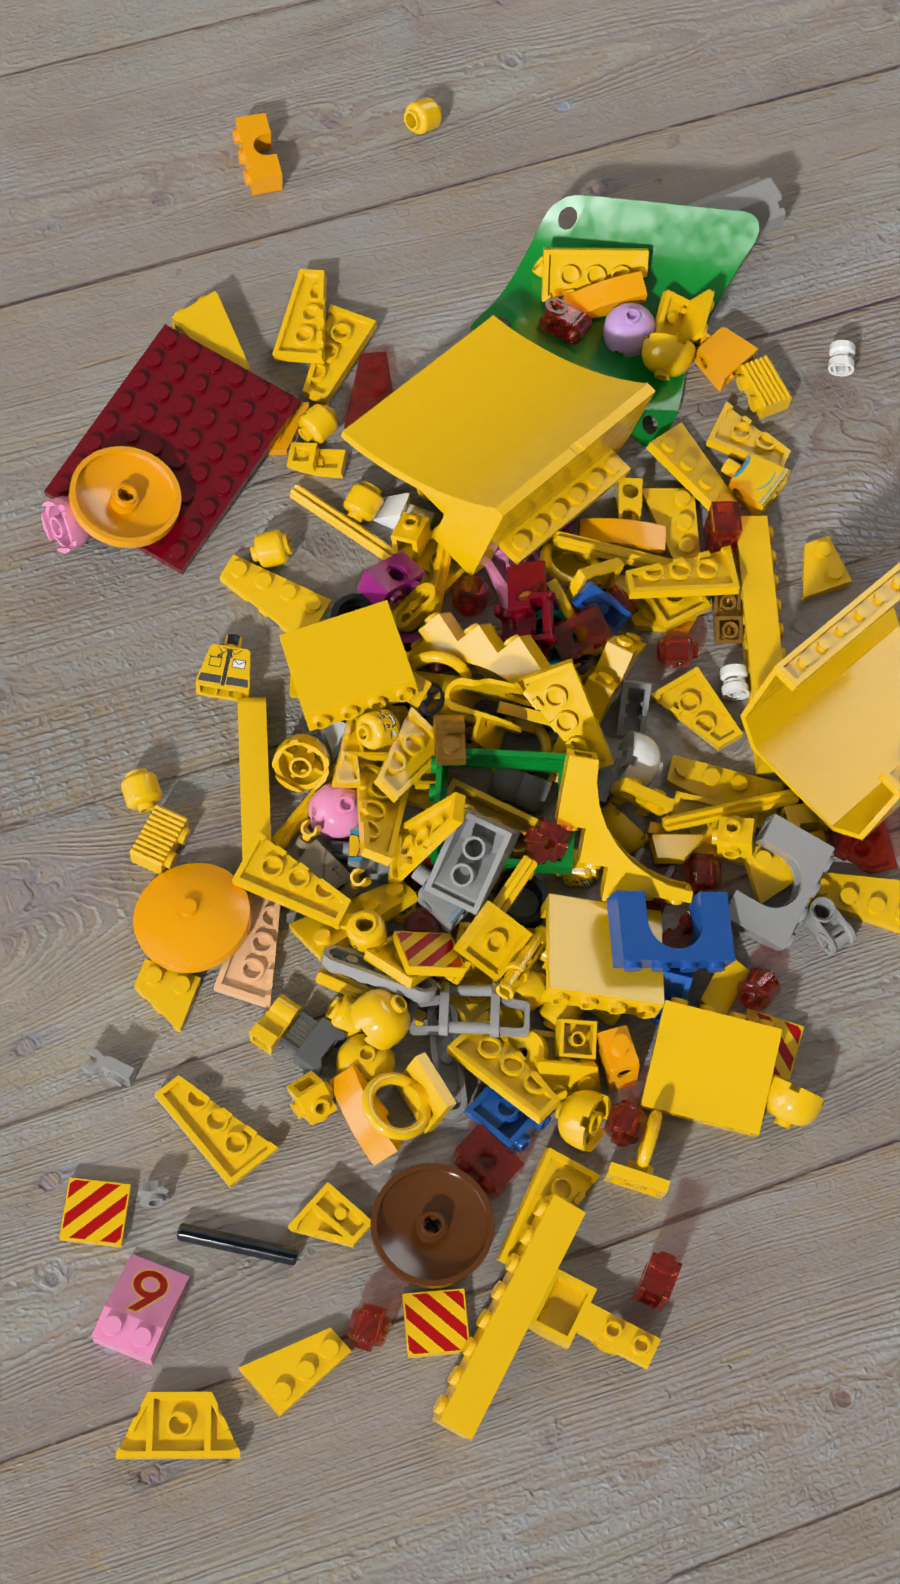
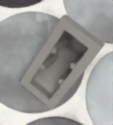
M623 680L618 697L616 735L626 736L629 731L645 734L651 683Z

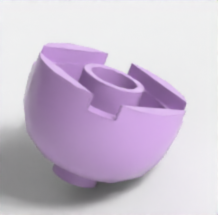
M628 302L618 305L610 311L605 319L603 328L605 344L614 353L615 351L624 353L623 356L625 357L641 355L645 335L649 338L650 333L655 331L654 317L647 308L638 303Z

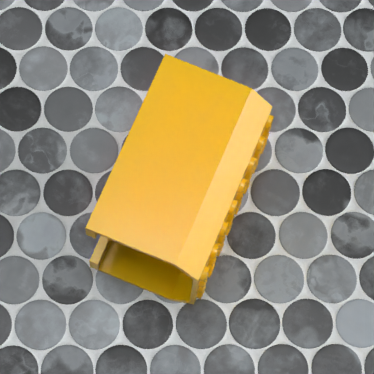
M900 562L776 664L740 715L751 749L832 831L861 840L900 807V625L894 608L900 602Z

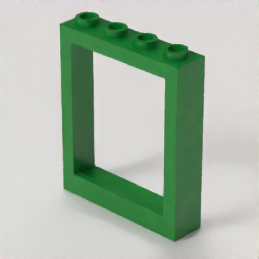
M466 748V765L436 766V756H431L430 773H436V782L429 786V801H434L435 805L447 797L449 766L558 772V800L566 753ZM556 824L555 860H535L538 863V867L534 873L572 874L574 831L562 829L559 824ZM444 841L426 857L431 858V867H434ZM509 858L502 871H514L521 859Z

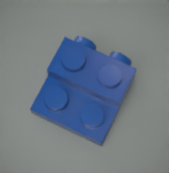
M489 1086L465 1109V1115L486 1131L489 1139L510 1156L516 1151L519 1153L525 1151L532 1140L530 1135L536 1129L539 1131L544 1130L551 1121V1116L548 1115L540 1124H537Z

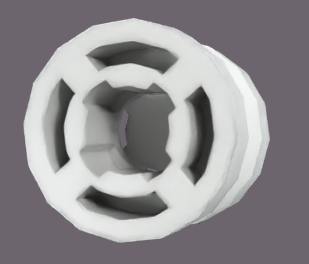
M836 340L830 344L829 373L844 377L854 372L855 362L853 358L856 352L854 343L848 340Z
M729 664L720 669V679L724 683L721 688L723 699L738 701L750 695L749 685L746 683L748 668L745 665Z

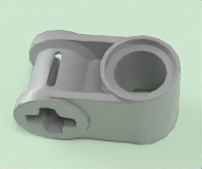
M818 897L812 901L804 921L817 938L825 953L832 956L836 954L837 949L841 946L856 941V934L852 926L843 918L830 899ZM814 909L823 911L826 918H819L815 914Z

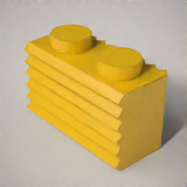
M767 355L742 364L739 367L736 377L737 387L740 391H744L751 411L756 412L759 419L789 409L792 396Z
M156 804L130 850L131 861L159 875L166 868L171 869L178 856L175 852L179 844L185 845L191 834L188 818Z

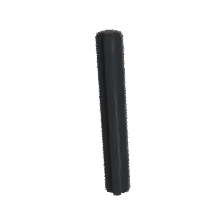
M181 1223L177 1231V1239L182 1242L292 1266L296 1264L298 1259V1249L291 1246Z

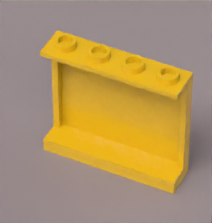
M387 600L279 635L309 731L324 729L331 724L352 720L359 715L383 709L399 702H407L419 696L416 681Z
M549 893L540 908L541 918L546 919V989L541 996V1001L550 1002L555 1006L570 1005L580 1007L583 1010H603L615 1015L630 1014L642 1019L655 1018L664 1006L663 972H653L652 968H642L638 972H625L624 968H613L607 903ZM647 909L649 927L653 935L662 943L661 911Z
M671 997L670 1001L665 1000L646 1083L638 1108L649 1111L658 1110L665 1115L753 1137L758 1136L783 1029L776 1028V1023L769 1020L758 1019V1023L746 1020V1015L737 1012H729V1016L717 1013L718 1009L709 1005L701 1004L700 1008L688 1006L689 1001L681 998Z

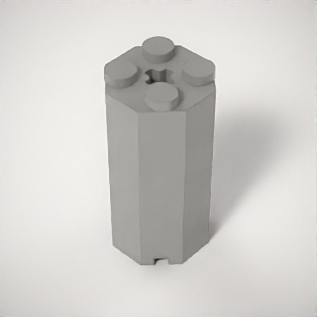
M763 176L755 177L688 204V206L751 213L759 221L760 231L758 236L782 227L786 215L784 207L779 208L778 202L782 200L780 191L770 177L763 178Z

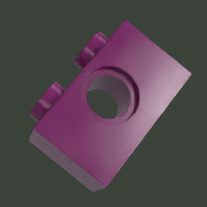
M401 550L366 569L357 589L372 604L387 600L389 605L395 606L402 598L409 595L418 585L422 584L420 582L425 571Z

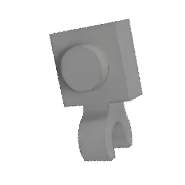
M89 1049V1055L96 1058L97 1061L93 1065L82 1062L81 1068L84 1072L95 1074L102 1071L106 1075V1080L119 1087L122 1084L129 1087L132 1086L136 1079L135 1068L110 1056L106 1057L96 1049Z

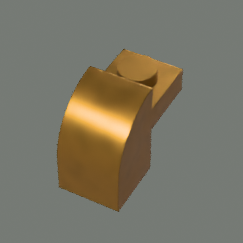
M434 715L433 739L436 766L466 765L464 715Z

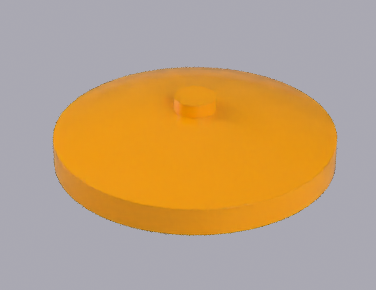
M115 446L98 450L81 461L71 479L69 503L76 521L95 539L116 547L137 548L160 540L173 528L181 507V490L174 473L159 458L141 449Z
M189 863L163 872L147 885L135 906L133 926L141 949L155 964L179 973L202 972L224 963L243 945L251 927L252 909L246 890L233 885L232 879L234 875L212 864Z

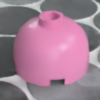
M69 496L56 497L43 503L42 507L46 506V511L41 513L43 528L50 541L54 538L58 541L61 547L56 549L59 552L66 554L83 546L89 540L91 535L79 525L72 513Z
M332 783L322 786L312 795L308 804L309 816L312 819L310 824L313 829L317 825L321 826L320 836L328 840L350 838V829L359 826L356 788H332Z

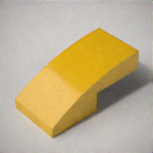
M291 442L287 468L315 476L343 479L348 455L346 450L319 449L317 443Z

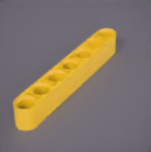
M266 697L237 698L242 860L258 831L267 836V839L271 841Z

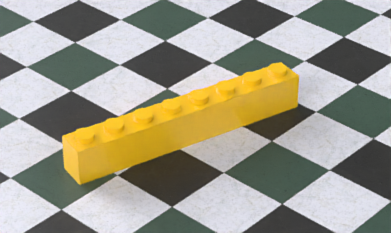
M555 1194L540 1198L533 1210L535 1217L531 1225H527L523 1229L519 1237L521 1245L517 1253H512L506 1262L505 1269L508 1271L503 1280H499L491 1292L493 1300L489 1308H485L477 1319L476 1325L479 1326L474 1337H470L466 1341L462 1349L464 1357L460 1365H456L448 1376L447 1382L450 1383L444 1395L441 1394L437 1398L432 1411L435 1414L432 1420L464 1439H473L586 1212Z

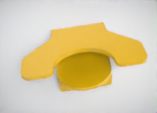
M458 678L453 680L445 691L447 706L458 714H463L464 722L474 725L471 741L484 749L499 750L505 732L520 734L522 728L499 717L473 710L477 701L482 699L496 702L502 701L535 710L529 701L510 694H523V689L512 683L495 679L472 680Z

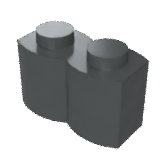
M496 769L488 792L502 802L511 801L517 803L526 812H542L556 775L544 771Z

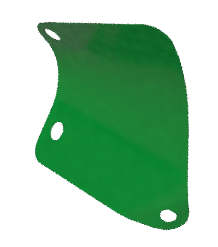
M590 195L565 197L555 203L546 213L513 277L496 301L470 326L471 332L494 315L496 318L507 319L511 323L510 328L524 338L571 363L618 379L648 383L655 390V393L631 432L639 444L647 447L651 441L667 432L672 426L679 410L687 371L678 377H670L667 381L655 378L654 373L646 368L642 355L625 357L623 356L624 353H619L618 351L614 353L605 344L603 337V328L607 316L568 323L562 301L564 295L542 302V278L533 273L532 269L538 259L543 256V247L648 248L647 277L643 278L647 298L642 306L649 310L655 321L662 293L666 290L691 300L710 289L715 293L713 297L714 307L708 315L706 323L708 324L728 284L756 242L760 231L759 221L753 214L746 211ZM567 207L574 208L577 212L576 223L570 229H562L558 223L561 211ZM645 416H653L657 421L658 427L653 434H648L643 429L642 420Z

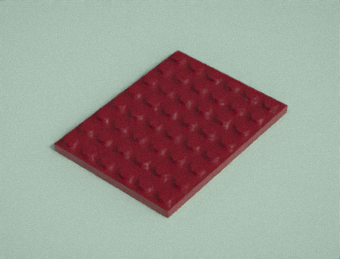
M165 324L44 490L45 496L50 499L69 496L71 479L77 466L87 456L98 450L108 447L126 446L153 454L163 461L174 473L181 490V507L176 523L163 538L150 545L137 547V549L183 575L301 406V400Z

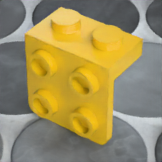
M708 289L691 300L670 290L663 292L655 318L656 326L654 333L678 336V342L684 345L686 340L693 343L703 338L708 329V324H706L708 315L714 307L713 297L715 292Z

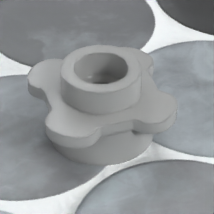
M161 1181L146 1182L138 1192V1196L141 1198L139 1204L142 1207L157 1208L170 1201V1197L167 1195L169 1188Z

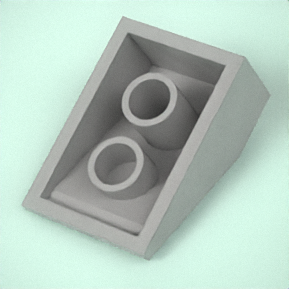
M467 807L463 823L446 838L424 890L477 915L505 867L520 832Z

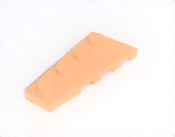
M250 892L248 898L252 909V921L249 933L239 950L222 964L214 985V991L270 1009L281 905Z

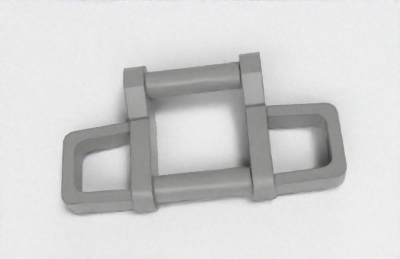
M442 981L440 995L435 996L432 1001L417 1003L411 1000L409 1031L411 1035L448 1036V1033L526 1038L530 1034V1004L523 1000L500 997L496 992V987L500 982H492V985L451 984L450 981ZM451 996H490V1022L449 1021ZM440 1005L439 1026L415 1025L416 1010L418 1008ZM500 1006L523 1010L525 1013L524 1026L522 1028L500 1027Z

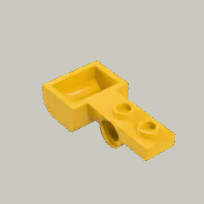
M558 1269L528 1328L537 1335L565 1349L570 1347L575 1334H578L590 1340L600 1350L612 1355H619L647 1370L661 1339L592 1304L591 1301L597 1288Z

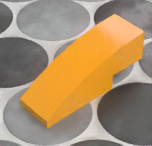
M639 271L592 284L563 297L562 301L567 321L571 323L607 316L613 308L622 303L633 302L643 305L646 302L647 291L642 272Z
M588 518L578 521V536L658 556L665 551L666 526L615 518Z
M353 1064L331 1078L329 1081L342 1113L373 1166L396 1153L403 1144V1140L391 1139L380 1134L370 1125L364 1115L362 1094L368 1082L356 1065ZM375 1094L374 1106L378 1115L383 1121L391 1125L386 1118L389 1114L388 1110Z

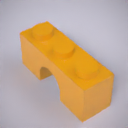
M266 113L236 117V128L232 129L234 144H239L240 149H237L239 164L245 166V170H243L245 186L250 185L252 195L281 191L282 171L277 154L262 155L259 153L271 149V131Z

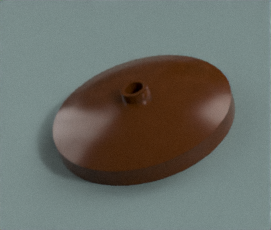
M419 1164L397 1173L383 1186L377 1195L370 1219L371 1240L380 1261L400 1280L421 1288H444L468 1278L485 1260L494 1236L493 1210L484 1190L465 1172L445 1164ZM426 1226H435L436 1233L432 1231L427 1232L425 1230Z

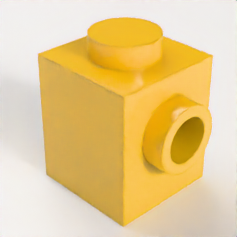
M406 512L402 513L391 534L393 554L403 550L412 559H420L431 538L428 517Z

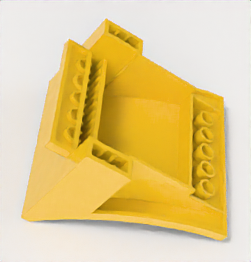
M493 315L343 430L341 437L357 451L389 473L421 490L444 514L434 539L444 546L445 551L449 552L451 557L472 577L492 559L498 547L516 565L521 564L550 540L557 531L563 529L629 473L631 468L618 455L654 395L655 390L648 383L618 379L571 363L524 338Z

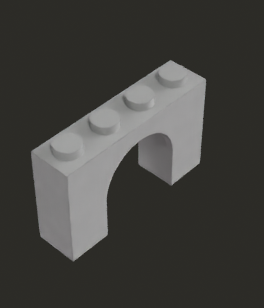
M773 814L766 817L754 842L782 858L790 867L793 875V890L789 899L782 906L771 908L762 905L738 890L728 892L727 895L731 927L776 952L784 950V948H788L795 938L793 931L797 923H801L808 912L806 905L810 897L813 898L817 894L821 886L819 879L822 873L827 872L832 865L834 858L831 855L835 848L779 815Z

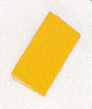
M735 959L734 962L725 967L724 971L714 973L697 1007L700 1008L701 1004L713 1006L718 1009L717 1013L727 1015L749 970Z

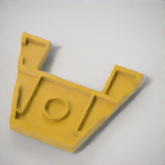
M390 705L383 708L390 711L398 719L400 727L408 712L407 707ZM361 715L346 721L332 788H358L361 784L358 760L384 761L392 745L390 744L376 750L366 748L356 734L357 721ZM430 768L414 784L415 789H429L430 784H435L436 773H430Z

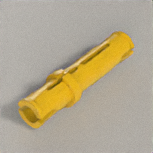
M537 926L515 961L510 962L507 966L504 978L496 987V992L500 997L512 999L520 984L526 982L530 976L529 971L546 946V927Z

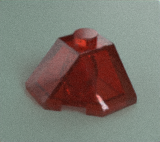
M887 818L863 840L827 828L831 846L835 848L833 851L835 857L843 861L848 860L860 866V869L868 874L898 868Z

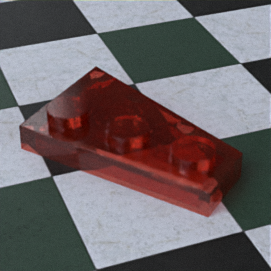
M387 351L360 354L344 430L393 393Z

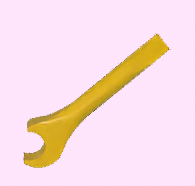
M554 578L549 581L547 586L551 592L556 594V601L579 641L581 655H594L598 651H603L604 647L596 643L584 628L558 580Z

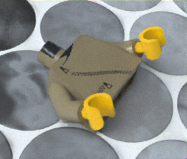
M312 819L304 821L301 824L303 835H299L289 856L297 862L304 864L310 869V872L318 878L324 879L350 900L359 892V886L367 887L370 885V877H365L362 882L359 880L360 874L365 869H354L350 873L316 839L312 842L311 837L321 833V826L317 825L314 832L311 833L308 830V826Z

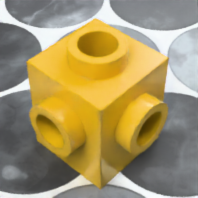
M737 815L719 816L718 827H713L712 844L717 845L718 856H724L728 859L753 857L755 838L754 818H742Z
M312 1070L286 1086L294 1101L290 1104L293 1112L298 1119L304 1118L312 1126L326 1120L331 1113L337 1110L333 1101L335 1094L332 1087L327 1081L324 1082Z

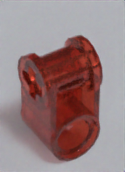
M555 297L546 300L544 305L545 313L539 320L541 329L557 336L570 345L578 344L592 327V320L588 314Z

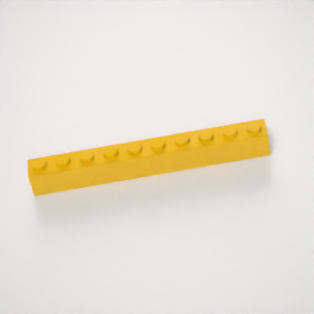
M735 516L731 527L733 558L741 588V616H743L742 649L744 665L748 668L746 683L750 689V695L747 697L748 704L775 665L786 657V649L781 648L784 627L783 623H779L778 615L781 613V601L776 599L775 591L778 590V575L773 573L776 553L775 550H771L770 543L773 541V527L768 526V516ZM753 751L755 776H778Z

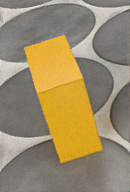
M556 1020L554 1058L596 1059L597 1021Z

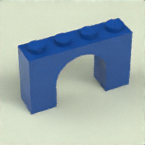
M616 891L606 899L613 968H624L625 972H638L642 968H652L653 972H666L670 968H680V972L684 973L697 971L698 968H707L708 972L716 973L724 971L725 967L735 961L727 892H699L692 897V901L689 903L692 938L688 947L681 949L668 947L653 935L648 924L645 891Z

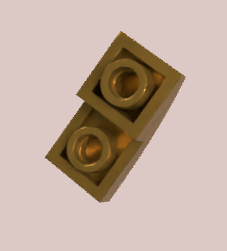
M741 588L738 594L712 595L715 644H743Z

